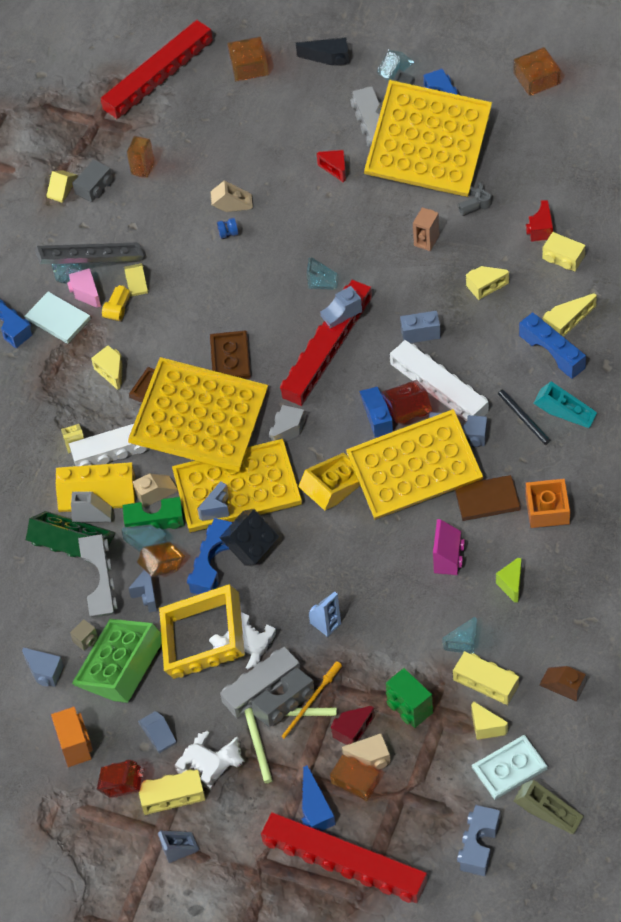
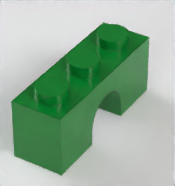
M180 497L161 499L160 510L153 514L144 512L142 502L122 505L127 534H139L148 531L156 532L162 529H176L184 526Z

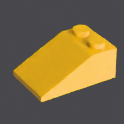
M343 452L306 469L298 487L323 510H327L338 505L355 491L360 484L349 457Z

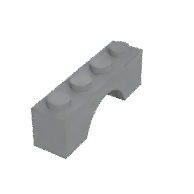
M102 534L78 538L81 558L94 564L100 574L98 587L92 594L87 596L89 615L91 618L115 615L114 609H118L116 597L112 598L111 590H114L115 586L113 578L109 577V570H112L110 558L107 559L106 551H109L108 540L104 539Z

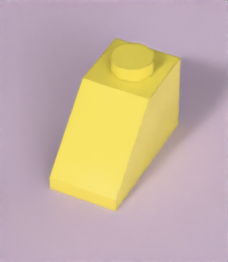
M481 266L466 274V286L478 300L509 284V272L505 269Z
M108 345L91 359L94 369L118 390L121 388L122 356L118 350H113Z

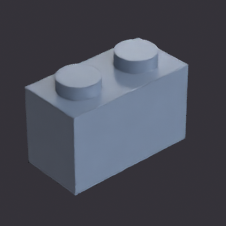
M437 311L400 316L403 341L415 343L440 339V323Z

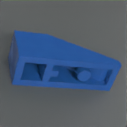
M378 387L359 391L374 437H380L393 432L392 418Z
M306 765L303 767V818H301L303 825L322 832L335 826V819L311 771Z

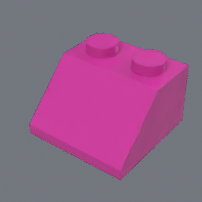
M437 519L433 548L434 573L458 575V568H462L463 556H460V551H464L465 539H461L460 530L441 519Z

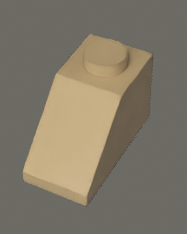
M225 180L211 191L212 206L220 210L230 212L253 208L252 194Z
M149 473L133 481L135 494L139 501L142 502L143 508L178 492V489L168 475Z
M381 734L342 747L344 760L366 769H383L390 764V754Z

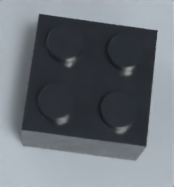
M255 509L243 510L219 538L245 566L256 564L279 536Z

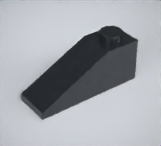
M346 37L296 42L297 57L331 66L349 64Z

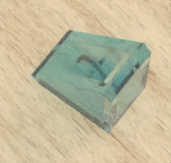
M388 50L377 73L389 81L395 77L399 69L402 71L406 70L414 64V61L402 52Z
M310 257L307 266L308 289H336L338 273Z
M473 617L442 638L445 651L461 653L465 651L469 654H474L477 635L476 617Z

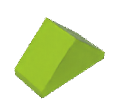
M516 558L496 573V584L514 602H518L521 558Z

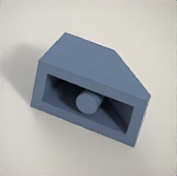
M23 647L22 652L25 661L36 682L42 686L50 685L55 687L64 667L61 657Z

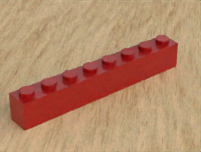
M195 20L100 98L103 110L116 119L124 115L130 108L138 104L142 98L150 94L153 89L161 85L170 75H173L181 66L185 65L192 57L213 41L211 29L200 21Z
M351 280L344 287L346 289L351 286L360 296L362 312L332 328L325 321L322 325L318 326L316 335L313 339L309 340L306 350L299 355L297 364L291 367L289 376L280 385L283 399L300 406L304 404L372 299L370 286Z
M271 812L261 832L262 842L269 848L275 849L276 847L283 850L289 856L296 855L309 864L316 863L330 872L334 870L341 873L347 879L354 878L367 887L374 886L379 888L381 892L387 895L394 894L399 896L401 900L411 903V901L418 903L427 883L426 872Z

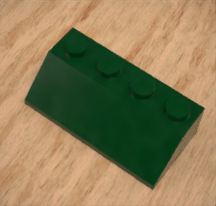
M44 511L29 518L25 540L32 542L34 546H46L54 552H65L70 557H81L78 538L102 534L104 539L108 540L109 546L115 532L84 522H72L71 518Z

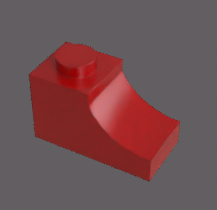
M548 200L541 201L538 212L533 216H529V224H525L526 234H530L531 242L548 240L553 232Z

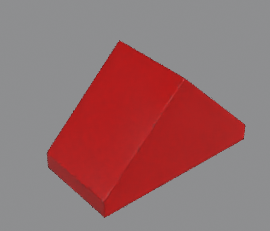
M344 150L320 151L316 154L318 166L340 181H346Z

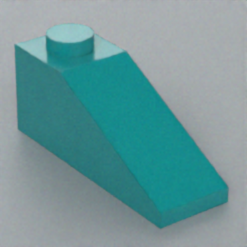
M552 381L540 389L533 403L550 415L586 428L591 426L597 414L592 408Z

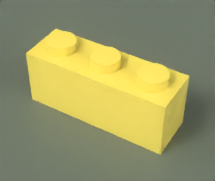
M464 651L453 669L454 681L506 705L509 704L519 687V676L513 671H506L493 662L480 659L478 655L473 653L469 654Z
M186 770L181 774L166 775L160 779L145 780L137 784L144 815L205 801L198 770Z

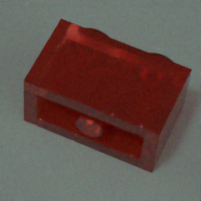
M125 760L124 762L112 763L111 765L101 767L96 790L109 798L140 792L145 769L133 760Z

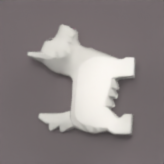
M241 612L244 650L251 655L246 666L248 670L260 662V656L267 651L268 644L272 643L276 629L266 625L265 632L259 633L249 625L248 620L250 617ZM229 631L224 636L216 634L209 639L210 643L214 646L213 649L230 644Z
M209 732L198 733V738H195L194 744L186 748L183 756L176 762L175 768H177V772L181 774L192 768L198 770L199 774L202 775L200 778L203 781L202 785L211 790L214 782L230 765L240 767L244 763L239 748L240 743H237L238 737L225 745L219 752H213L203 746Z

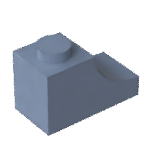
M350 286L335 294L332 303L320 311L321 317L332 328L362 312L361 298Z

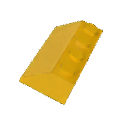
M132 462L56 468L55 484L58 512H71L72 492H93L109 504L112 509L123 508L122 505L135 503V490L133 486L135 473Z

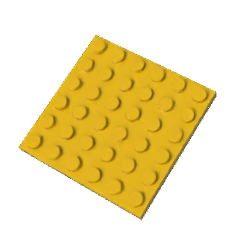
M389 80L364 174L468 197L492 102Z
M160 357L129 435L128 443L239 472L266 396L268 385Z

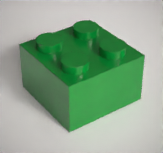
M405 668L386 682L387 705L391 710H396L406 724H411L416 728L433 714L432 694Z

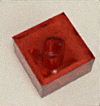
M417 379L381 392L389 413L396 423H407L411 418L423 417L428 412L433 411L427 390Z

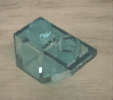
M80 263L51 264L55 279L60 283L67 284V282H70L69 274L82 271Z

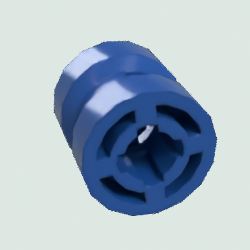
M230 218L225 222L222 220L217 221L221 239L226 238L228 235H238L235 218Z

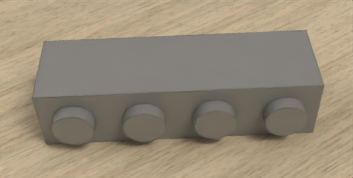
M372 86L352 91L353 99H350L352 109H356L357 121L362 123L361 130L363 134H366L368 147L372 144L380 115L376 113L379 101Z
M285 646L280 650L274 651L265 661L257 663L254 669L242 674L233 684L225 686L222 692H220L222 703L237 719L245 713L246 709L252 708V700L266 690L273 693L282 686V678L296 667L300 670L299 662Z

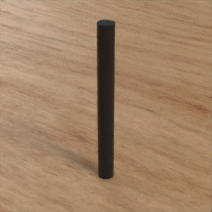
M503 389L498 392L500 398L544 445H547L550 439Z

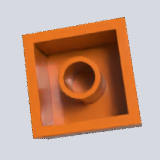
M565 479L526 482L525 496L530 528L570 523V509Z
M71 707L51 714L67 766L71 767L91 760L89 752H92L93 749L81 713L77 714L75 707Z

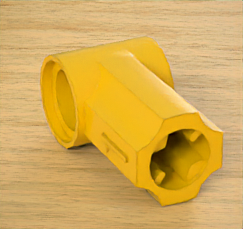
M121 285L115 287L109 302H105L103 305L102 317L122 321L130 290Z

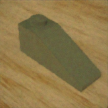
M535 780L522 784L513 800L528 813L570 834L575 833L583 818L581 814Z

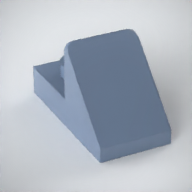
M220 481L197 508L200 520L205 521L229 516L228 506L224 504L229 496L225 483Z
M145 568L129 587L131 598L142 597L143 605H148L149 612H155L157 608L150 569Z

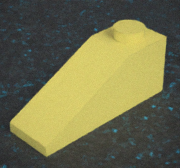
M593 293L555 306L551 311H547L544 314L543 321L564 337L596 307L597 295Z

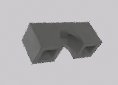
M297 667L282 678L284 694L273 695L266 690L251 701L253 715L269 728L275 723L280 722L285 715L294 711L302 702L310 699L314 694L313 680Z

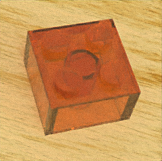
M261 37L227 43L235 82L268 75L267 60Z
M545 47L514 59V75L529 96L560 84L561 70Z

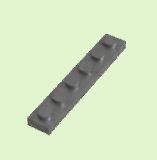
M139 242L37 246L35 250L40 264L142 261L144 256Z

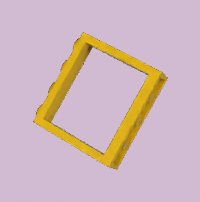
M230 584L159 608L164 671L173 679L182 678L184 675L197 673L202 669L215 667L220 663L234 661L236 658L245 656L239 592ZM226 604L230 644L176 661L173 622Z

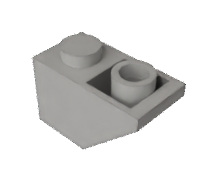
M282 405L280 412L276 413L275 425L269 431L271 441L283 439L285 443L300 436L305 422L304 410Z
M72 492V522H111L112 507L93 492Z

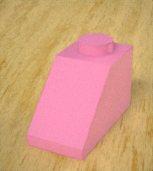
M90 268L69 274L70 282H67L70 293L74 292L75 299L97 308L101 307Z

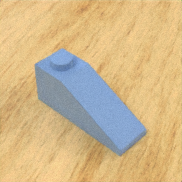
M336 592L326 597L318 605H314L309 612L310 624L327 637L341 625L338 594Z

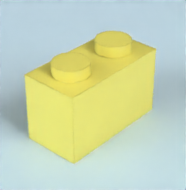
M552 232L543 246L542 259L572 271L577 270L585 257L584 244Z

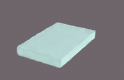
M47 292L25 315L26 320L67 344L91 320L90 315L50 292Z
M523 735L472 765V769L494 800L546 771L547 765L526 736Z

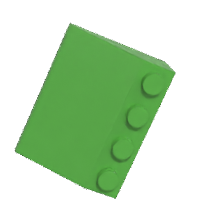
M110 619L72 684L112 701L128 703L162 644L161 632L153 623Z

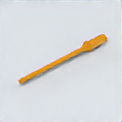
M336 661L327 674L323 676L321 685L281 736L283 739L286 738L324 686L332 682V679L342 667L340 662Z

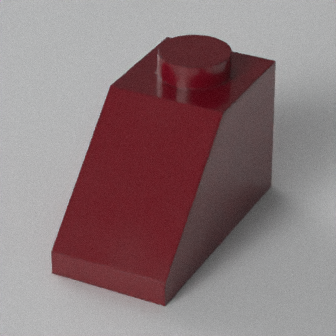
M367 706L342 712L339 718H335L331 724L332 737L345 745L358 742L375 717L374 707Z

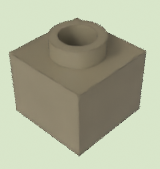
M84 619L70 632L73 643L83 651L94 645L98 638L95 627Z

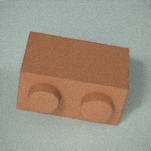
M422 207L413 222L414 246L431 251L439 237V213Z

